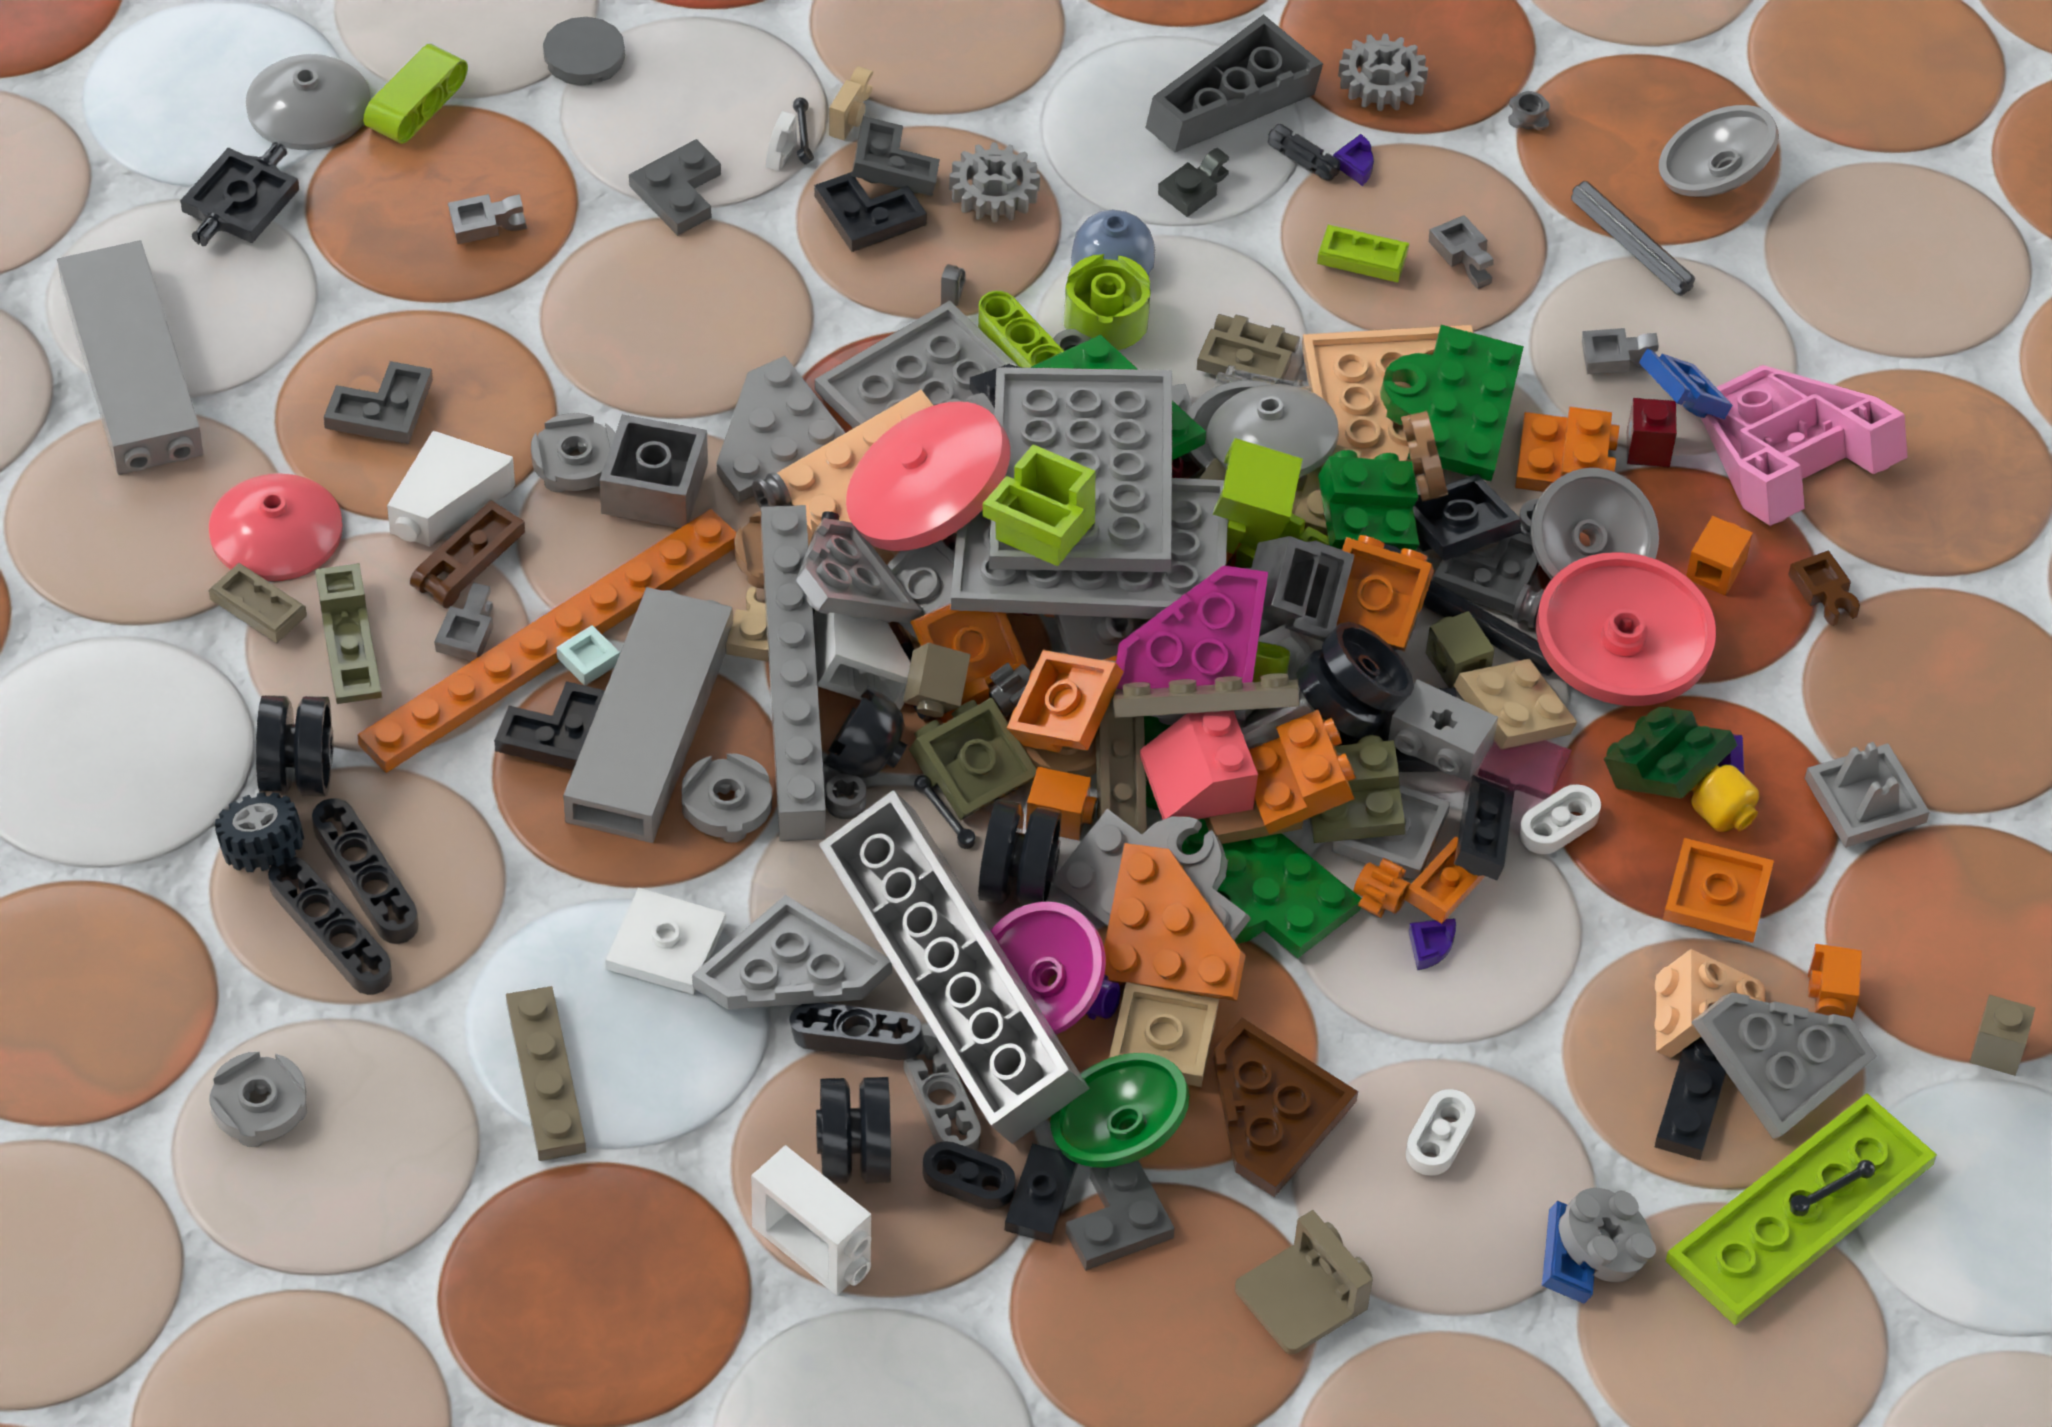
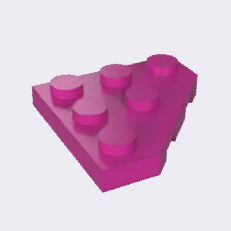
M1223 565L1122 640L1118 646L1116 663L1124 673L1116 689L1123 690L1124 684L1134 682L1150 683L1151 689L1169 688L1170 681L1181 679L1196 680L1197 686L1215 685V679L1228 676L1242 677L1243 683L1252 682L1268 572Z

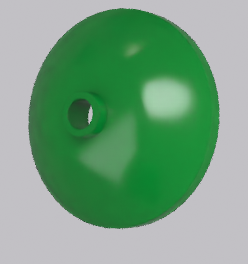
M1128 1053L1114 1056L1094 1064L1080 1073L1090 1089L1053 1114L1050 1120V1128L1059 1150L1073 1162L1084 1166L1101 1168L1127 1165L1152 1154L1173 1136L1184 1120L1188 1110L1190 1099L1188 1084L1180 1069L1173 1062L1162 1056L1150 1053Z

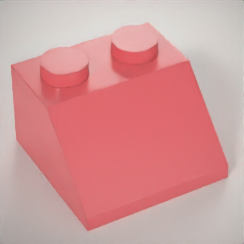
M1234 710L1187 713L1140 750V758L1163 820L1172 816L1191 817L1198 820L1253 810L1258 773Z

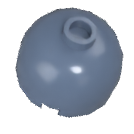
M1113 209L1100 211L1088 217L1076 231L1071 253V265L1073 267L1080 260L1092 255L1104 254V259L1118 260L1119 255L1137 262L1149 276L1150 271L1154 268L1156 251L1151 231L1139 217L1127 211Z

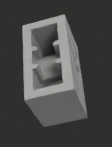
M1417 679L1411 695L1397 708L1392 716L1388 741L1394 740L1395 747L1402 753L1415 756L1438 767L1446 774L1455 775L1469 782L1493 745L1498 717Z

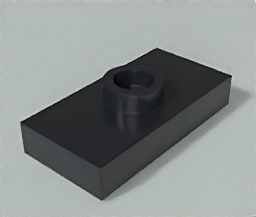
M1032 1143L1005 1220L1004 1231L1051 1243L1078 1163L1068 1159L1060 1150Z

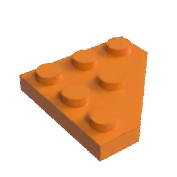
M1124 843L1104 945L1106 957L1105 975L1108 976V980L1124 986L1128 982L1199 996L1237 1001L1246 955L1226 930L1174 853L1167 848Z

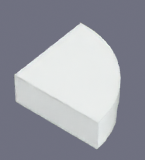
M785 111L781 112L770 138L766 156L767 168L780 171L796 147V115Z

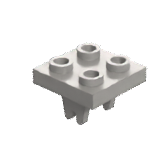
M1870 742L1866 745L1864 751L1860 752L1858 747H1854L1845 757L1807 768L1805 780L1845 848L1927 823L1930 812L1888 743L1876 747L1874 742Z

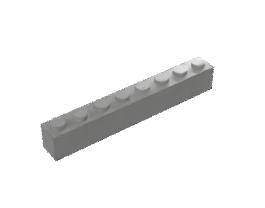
M806 505L761 507V542L779 841L825 839L826 809L813 610L807 602V595L796 582L808 550Z

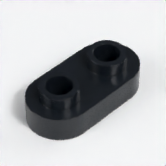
M950 1141L938 1142L930 1146L923 1156V1178L927 1185L936 1191L984 1209L1001 1208L1007 1205L1014 1196L1015 1173L1011 1166L1003 1160ZM943 1169L952 1170L954 1173L950 1175H945L940 1173L939 1171ZM986 1186H995L996 1188H998V1190L988 1191L983 1188Z

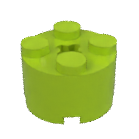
M1104 254L1092 255L1080 260L1071 268L1067 277L1063 318L1066 330L1076 329L1091 338L1102 335L1117 350L1126 349L1137 343L1148 329L1151 290L1147 272L1137 262L1119 255L1118 260L1104 259Z

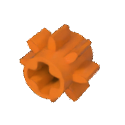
M1386 858L1382 859L1379 866L1368 862L1360 872L1354 886V893L1362 897L1358 906L1379 918L1383 917L1385 910L1396 914L1405 903L1404 896L1411 885L1410 882L1402 879L1406 870Z

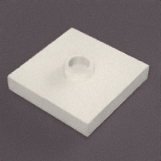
M638 888L605 959L606 970L694 995L696 989L693 988L692 974L710 960L726 924V913Z

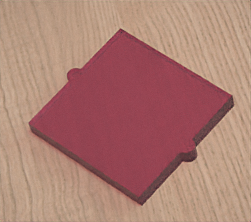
M1546 740L1501 750L1494 741L1479 768L1477 776L1505 785L1510 791L1518 790L1545 800L1551 796L1570 758L1572 750Z

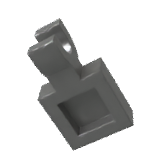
M489 194L448 203L457 244L499 236L497 226L501 225L510 231L527 229L520 194L491 203Z
M1465 215L1429 230L1428 242L1451 267L1463 263L1470 281L1477 289L1492 283V276L1485 269L1492 266L1494 261L1491 255L1487 253L1488 240Z
M1625 328L1582 331V347L1587 374L1630 371V361H1633L1636 366L1643 368L1639 361L1646 349L1653 350L1655 354L1658 351L1657 333H1647L1638 337L1626 338Z
M473 582L464 608L449 607L434 641L436 652L473 661L482 655L494 628L493 619L489 617L493 603L487 601L491 593L490 586Z

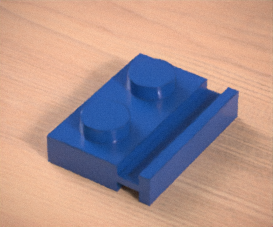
M1648 348L1639 361L1640 365L1677 404H1683V407L1690 413L1701 418H1705L1709 414L1725 420L1733 406L1732 403L1694 364L1663 353L1658 357L1653 350Z

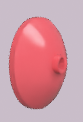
M283 473L260 475L237 484L219 499L209 520L210 542L219 560L230 570L238 563H241L267 581L290 580L319 568L337 549L343 531L339 505L327 489L308 478Z

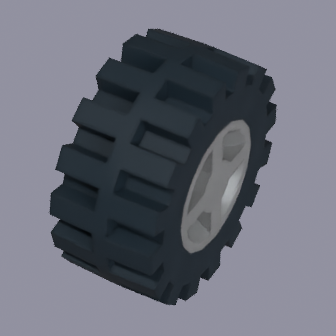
M265 792L257 793V797L251 798L250 795L242 797V802L233 801L228 805L229 810L223 809L219 813L220 819L215 820V831L223 857L229 866L233 865V868L239 871L244 867L246 872H254L256 868L266 871L270 870L269 866L273 864L278 867L285 864V858L292 859L296 856L295 850H301L303 846L304 833L295 804L286 795L281 798L280 793L272 792L270 796H266Z

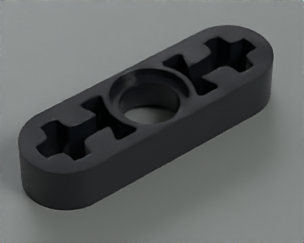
M811 1003L799 1005L792 1011L789 1017L793 1039L798 1046L805 1049L892 1060H907L917 1056L925 1045L921 1022L915 1015L910 1013L829 1003ZM862 1025L869 1028L866 1033L860 1036L853 1037L845 1034L853 1026Z

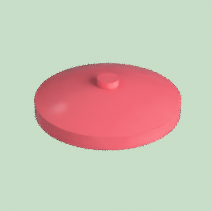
M958 401L937 404L906 417L886 431L868 449L855 468L846 495V508L849 519L867 542L875 547L889 551H908L922 548L952 535L983 510V502L1004 479L1010 461V442L1006 431L989 410L970 402Z
M1611 552L1579 559L1563 568L1553 577L1540 600L1536 618V634L1539 647L1550 667L1574 689L1594 699L1611 704L1646 706L1671 700L1689 690L1699 681L1706 671L1713 653L1716 640V625L1708 601L1698 587L1684 574L1668 564L1647 556Z

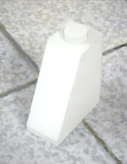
M433 431L387 505L390 534L396 535L408 542L414 541L429 547L466 523L490 500L496 502L512 491L515 486L513 457Z
M816 610L814 613V639L817 686L859 700L863 699L860 697L867 686H870L888 697L900 710L904 705L903 698L910 661L889 624L879 619L853 618L849 615L830 612L823 614Z

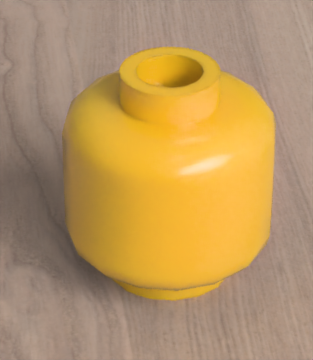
M1717 765L1691 789L1694 793L1691 799L1692 807L1718 832H1726L1733 828L1742 831L1758 815L1755 806L1759 800V791L1733 765H1724L1722 767Z

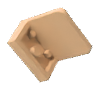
M1690 949L1656 975V1018L1654 1024L1656 1029V1052L1672 1058L1700 1038L1701 1035L1692 1024V1021L1724 995L1734 992L1750 996L1749 999L1765 1002V987L1763 983L1756 978Z

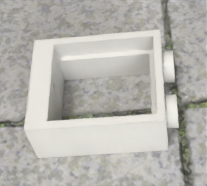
M785 1145L751 1175L752 1227L838 1296L848 1285L855 1286L860 1283L871 1268V1213Z

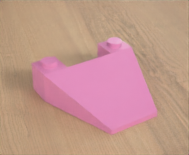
M1764 365L1716 387L1733 405L1725 420L1709 414L1705 418H1701L1743 509L1769 526L1782 522L1787 517L1805 509L1802 479L1844 458H1848L1872 474L1884 471L1891 465L1908 458L1904 413L1877 397Z

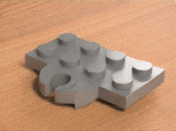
M1107 809L1056 873L1053 882L1057 888L1108 926L1124 843L1167 848L1174 853L1183 869L1200 890L1234 940L1251 919L1244 911L1217 892L1226 877L1228 860L1226 859L1221 841L1212 830L1204 835V843L1199 852L1193 855L1183 854L1182 844L1188 836L1198 833L1202 826L1199 820L1191 817L1172 816L1154 823L1143 834H1140Z

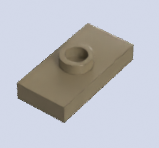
M238 563L209 589L210 600L275 643H278L307 616L305 605L241 563Z

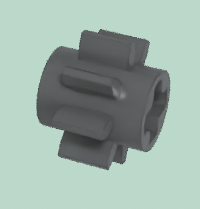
M1007 662L990 676L994 685L989 688V697L993 698L999 710L1006 718L1012 714L1029 681L1031 672L1024 664L1013 670Z

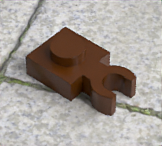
M1829 550L1790 565L1789 577L1810 606L1818 603L1824 605V618L1830 625L1835 626L1838 624L1840 616L1838 608L1846 610L1852 619L1857 618L1860 608L1859 600L1852 593H1849L1851 581Z

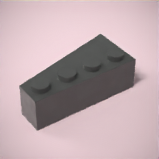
M1263 14L1154 95L1145 128L1173 152H1178L1315 95L1323 63Z

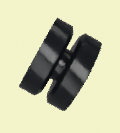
M1349 621L1340 623L1325 638L1322 649L1313 651L1296 672L1298 686L1314 710H1319L1322 718L1325 720L1332 718L1336 728L1341 732L1360 739L1372 735L1385 722L1388 712L1396 710L1411 695L1414 689L1412 674L1398 653L1373 631Z
M261 696L256 732V772L259 793L265 792L266 796H270L272 792L280 793V796L286 795L291 788L293 770L295 768L296 786L302 796H327L334 752V735L329 697L304 696L298 704L294 724L293 707L287 696Z
M999 799L995 801L987 828L980 867L979 900L1002 904L1011 893L1014 878L1018 877L1016 898L1020 907L1031 903L1048 901L1051 884L1054 882L1059 861L1061 810L1038 806L1030 815L1026 833L1024 834V812L1021 804Z
M888 1077L863 1078L859 1085V1108H851L850 1085L845 1078L820 1079V1109L816 1110L817 1154H821L822 1175L833 1184H847L852 1176V1154H860L861 1177L866 1184L891 1182V1120Z

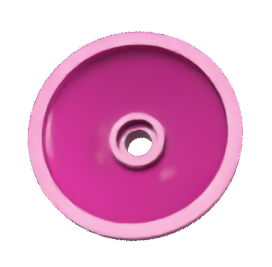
M1058 902L1031 903L1017 908L1003 917L990 931L1054 1033L1059 1034L1078 1022L1090 1009L1103 983L1106 957L1103 942L1097 929L1079 911ZM1057 974L1055 982L1048 986L1050 977Z

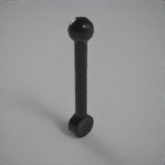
M799 97L793 101V109L798 114L801 149L797 151V155L803 164H808L814 160L813 153L809 149L805 113L808 110L809 103L805 98Z
M925 775L918 776L914 781L916 791L924 793L957 834L958 846L963 849L972 848L975 844V833L961 826L931 788V780Z
M1862 1160L1858 1163L1855 1170L1808 1196H1794L1790 1203V1211L1796 1216H1805L1809 1211L1810 1205L1861 1177L1865 1179L1871 1178L1876 1171L1874 1163L1870 1160Z

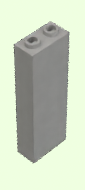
M139 240L57 258L62 289L117 474L141 471L146 468L176 461H185L189 458L204 455L198 420L142 241Z
M646 587L564 792L565 823L645 842H654L726 654V642L733 624V608L731 606L722 605L713 600L705 601L679 595L669 590L662 591Z

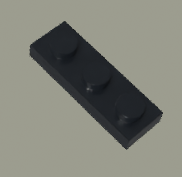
M1475 775L1471 777L1465 790L1454 861L1455 865L1463 867L1473 875H1483L1496 881L1498 880L1505 864L1514 790Z
M1702 1037L1682 1051L1654 1146L1655 1148L1701 1160L1726 1076V1071Z

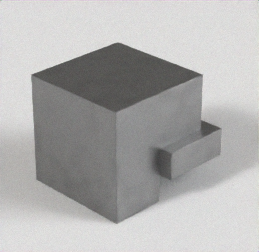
M1291 536L1259 542L1251 570L1268 572L1262 619L1280 626L1286 624V629L1324 642L1325 638L1336 628L1354 555L1318 541L1305 542Z

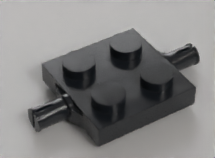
M273 142L271 147L261 157L244 155L231 148H227L180 200L182 212L203 221L198 229L192 233V239L198 245L201 243V246H206L218 231L228 232L253 243L299 191L298 178L282 172L276 167L282 158L287 155L285 146L281 143L278 146V142Z

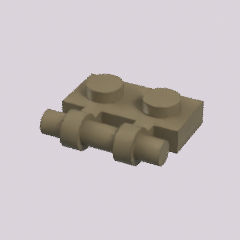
M1218 314L1214 329H1210L1197 358L1196 370L1235 381H1242V378L1246 377L1250 381L1282 384L1291 363L1292 352L1296 353L1300 336L1286 333L1284 327L1272 324L1268 328L1250 323L1248 317L1238 314L1234 318Z

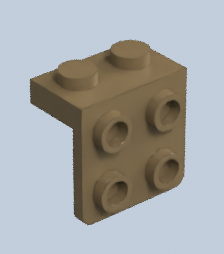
M1311 1210L1297 1219L1294 1245L1239 1277L1235 1283V1292L1280 1347L1288 1354H1297L1368 1310L1373 1277L1367 1264L1360 1257L1354 1258L1343 1245L1342 1238L1337 1229L1329 1222L1324 1223L1317 1213Z

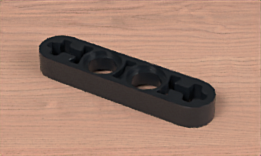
M330 798L318 803L312 812L315 836L378 935L384 941L393 944H401L412 939L417 933L419 925L416 906L353 808L346 801L338 798ZM333 817L336 822L341 821L343 834L338 836L337 829L332 822H326L327 819ZM352 847H360L367 852L365 857L358 861H348L342 857L343 852ZM372 880H382L388 884L387 889L379 894L367 893L363 890V887ZM392 905V910L399 920H405V922L397 924L394 920L389 921L387 907Z
M293 857L292 859L285 858V864L278 867L275 864L271 865L268 871V878L273 897L350 985L359 993L366 995L378 994L387 989L392 981L391 960L388 954L314 870L298 857ZM286 876L292 880L298 878L301 892L297 894V888L289 880L282 882V878ZM313 903H323L329 907L328 912L320 917L308 916L304 913V910ZM340 933H349L356 937V941L351 946L339 948L331 944L332 938ZM363 955V962L371 970L378 969L379 973L375 975L369 971L363 973L359 958Z

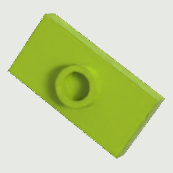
M1328 224L1318 252L1317 264L1399 283L1408 255L1409 243Z

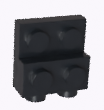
M1478 474L1447 484L1448 495L1422 502L1421 495L1419 494L1418 500L1413 507L1419 540L1418 547L1422 552L1433 549L1443 561L1521 533V518Z

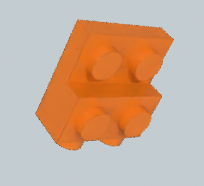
M1570 406L1568 417L1525 412L1515 488L1544 492L1558 478L1572 471L1584 468H1600L1615 472L1616 458L1608 457V450L1616 451L1620 425L1611 424L1612 412Z
M1360 535L1358 541L1346 537L1342 551L1353 554L1354 559L1336 627L1340 623L1348 621L1360 624L1379 635L1392 648L1405 652L1417 614L1421 612L1434 573L1432 563L1426 562L1428 558L1426 555L1411 549L1403 548L1400 554L1383 549L1385 544L1372 537Z
M1043 650L1035 668L1030 673L1029 681L1012 712L1007 729L1026 747L1060 753L1062 746L1088 751L1124 671L1115 662Z
M1319 710L1277 726L1279 738L1249 750L1258 773L1255 801L1269 835L1355 799L1349 785V781L1356 779L1355 773L1346 753L1338 756L1335 746L1342 744L1339 732L1333 719L1330 718L1324 721Z

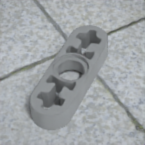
M923 1035L925 1045L917 1056L925 1054L928 1060L933 1059V1074L928 1076V1069L922 1059L917 1060V1056L904 1060L903 1067L936 1143L950 1141L977 1151L980 1146V1123L955 1067L939 1040L933 1036ZM937 1089H946L954 1094L955 1099L947 1105H937L928 1096ZM955 1117L959 1132L962 1135H967L965 1140L959 1141L956 1135H951L950 1120Z

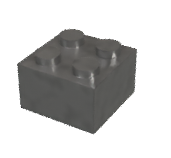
M622 414L599 480L601 514L681 528L689 523L708 465L707 430Z

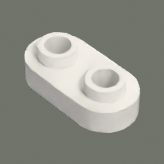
M1576 784L1562 788L1523 815L1519 831L1521 843L1528 850L1537 854H1550L1559 850L1596 825L1601 809L1599 796L1594 790L1584 785ZM1570 812H1578L1582 815L1576 816L1571 814Z
M1446 1089L1435 1093L1430 1098L1407 1141L1406 1159L1411 1168L1416 1172L1433 1176L1442 1174L1450 1168L1473 1126L1475 1106L1469 1096L1458 1090ZM1452 1117L1456 1122L1450 1123L1442 1118ZM1430 1152L1437 1157H1428L1423 1155V1153Z

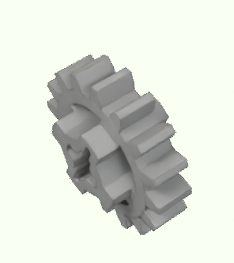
M1370 34L1367 35L1365 44L1355 39L1352 41V50L1344 49L1342 60L1339 62L1338 77L1341 78L1340 87L1341 89H1349L1348 98L1350 100L1361 97L1362 107H1367L1372 102L1377 104L1378 111H1382L1385 104H1390L1392 108L1399 110L1400 101L1403 100L1411 105L1414 103L1415 95L1422 96L1428 73V67H1425V55H1417L1418 47L1416 45H1411L1407 48L1403 46L1404 38L1402 37L1392 42L1389 41L1388 34H1383L1381 40L1376 41ZM1358 67L1361 68L1360 73L1357 71ZM1406 71H1407L1408 74H1409L1408 77L1405 76V72H1406Z
M992 142L990 150H984L979 144L975 145V154L972 155L969 152L963 151L961 153V162L953 161L952 173H950L949 190L952 191L953 203L962 202L961 211L963 213H967L972 209L975 210L977 220L982 219L985 214L991 215L992 222H997L999 215L1004 214L1010 221L1014 220L1015 210L1026 214L1029 203L1036 204L1037 192L1040 190V174H1037V163H1027L1028 153L1025 151L1018 155L1013 154V145H1008L1005 150H999L996 142ZM969 179L972 180V185H971V186H970V184L968 183V180H969ZM1018 179H1019L1020 182H1021V185H1020V186L1017 185V180H1018Z

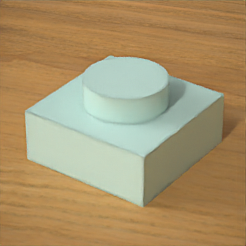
M593 625L556 647L557 659L584 686L614 668L620 652Z

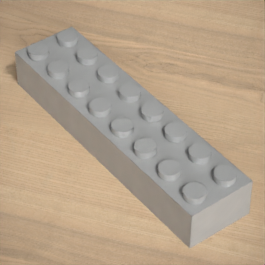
M893 790L819 843L984 1116L997 1132L1013 1144L1090 1089L920 817L896 791Z

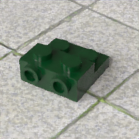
M1659 706L1649 712L1647 716L1640 717L1635 724L1633 732L1623 737L1619 742L1612 743L1607 750L1604 761L1616 788L1682 799L1738 745L1730 730L1698 726L1692 711Z

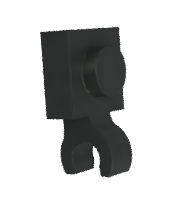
M1217 147L1205 156L1197 169L1187 162L1158 184V195L1183 215L1189 217L1217 196L1216 183L1222 181L1229 174V171L1222 166L1229 160V156Z

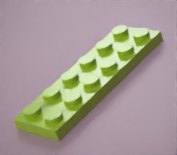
M1866 1093L1668 1250L1665 1262L1731 1323L1737 1325L1932 1167L1937 1154ZM1866 1159L1874 1163L1876 1171L1871 1178L1865 1179L1861 1177L1810 1205L1809 1211L1805 1216H1796L1790 1211V1203L1794 1196H1808L1855 1170L1858 1163Z

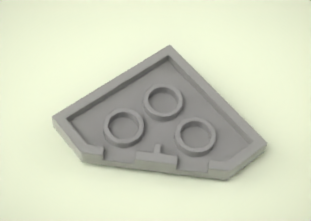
M786 356L747 373L717 460V475L738 503L754 496L752 490L754 480L762 479L765 481L767 474L781 471L845 434L844 430Z
M823 518L814 531L796 582L807 595L806 599L809 605L823 614L830 612L849 615L853 618L879 619L886 623L894 621L911 624L910 621L917 618L921 609L872 545L862 537L852 522Z
M784 895L693 973L692 983L694 989L728 1010L862 1000L892 973V963L885 955L787 895Z
M1732 992L1722 996L1695 1018L1692 1024L1773 1139L1783 1136L1877 1057L1850 1017L1836 1014L1823 1015L1809 1012L1808 1008L1775 1001L1767 1003L1749 999L1750 996Z

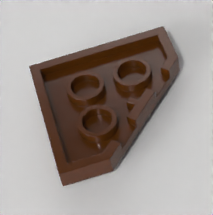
M1241 1018L1214 1048V1066L1235 1172L1275 1197L1357 1102L1358 1091L1244 1018Z

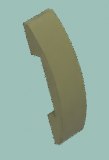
M360 563L315 569L336 703L342 704L382 698Z

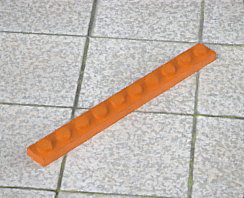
M709 509L357 734L358 745L385 773L389 772L560 662L557 659L556 649L559 645L591 625L603 634L637 612L646 587L670 591L735 549L736 531L712 509Z

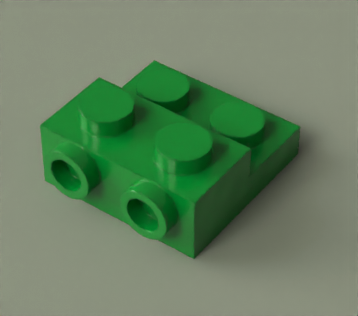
M1342 450L1333 456H1329L1318 475L1329 546L1341 550L1346 537L1358 541L1359 536L1364 535L1380 540L1384 544L1397 547L1400 550L1405 548L1416 551L1419 546L1413 507L1418 500V492L1412 461H1399L1398 455L1394 453H1383L1374 459L1358 458L1357 453L1352 450Z

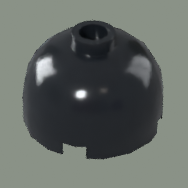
M867 686L860 697L863 699L858 708H852L828 750L830 753L823 760L824 764L840 773L857 775L859 778L877 775L886 764L894 768L907 748V744L900 741L905 728L901 711L893 701L870 686Z

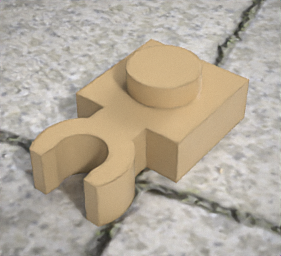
M857 66L850 81H845L829 107V136L845 141L853 126L858 127L861 124L865 114V104L863 102L870 97L873 86L868 85L873 71Z
M751 586L746 593L747 611L736 609L726 642V654L769 662L765 603L756 600V587Z

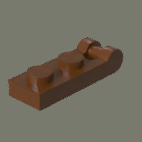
M490 500L414 570L410 578V586L421 593H431L436 603L446 609L457 601L464 588L525 533V521ZM443 571L449 574L444 580L437 577Z

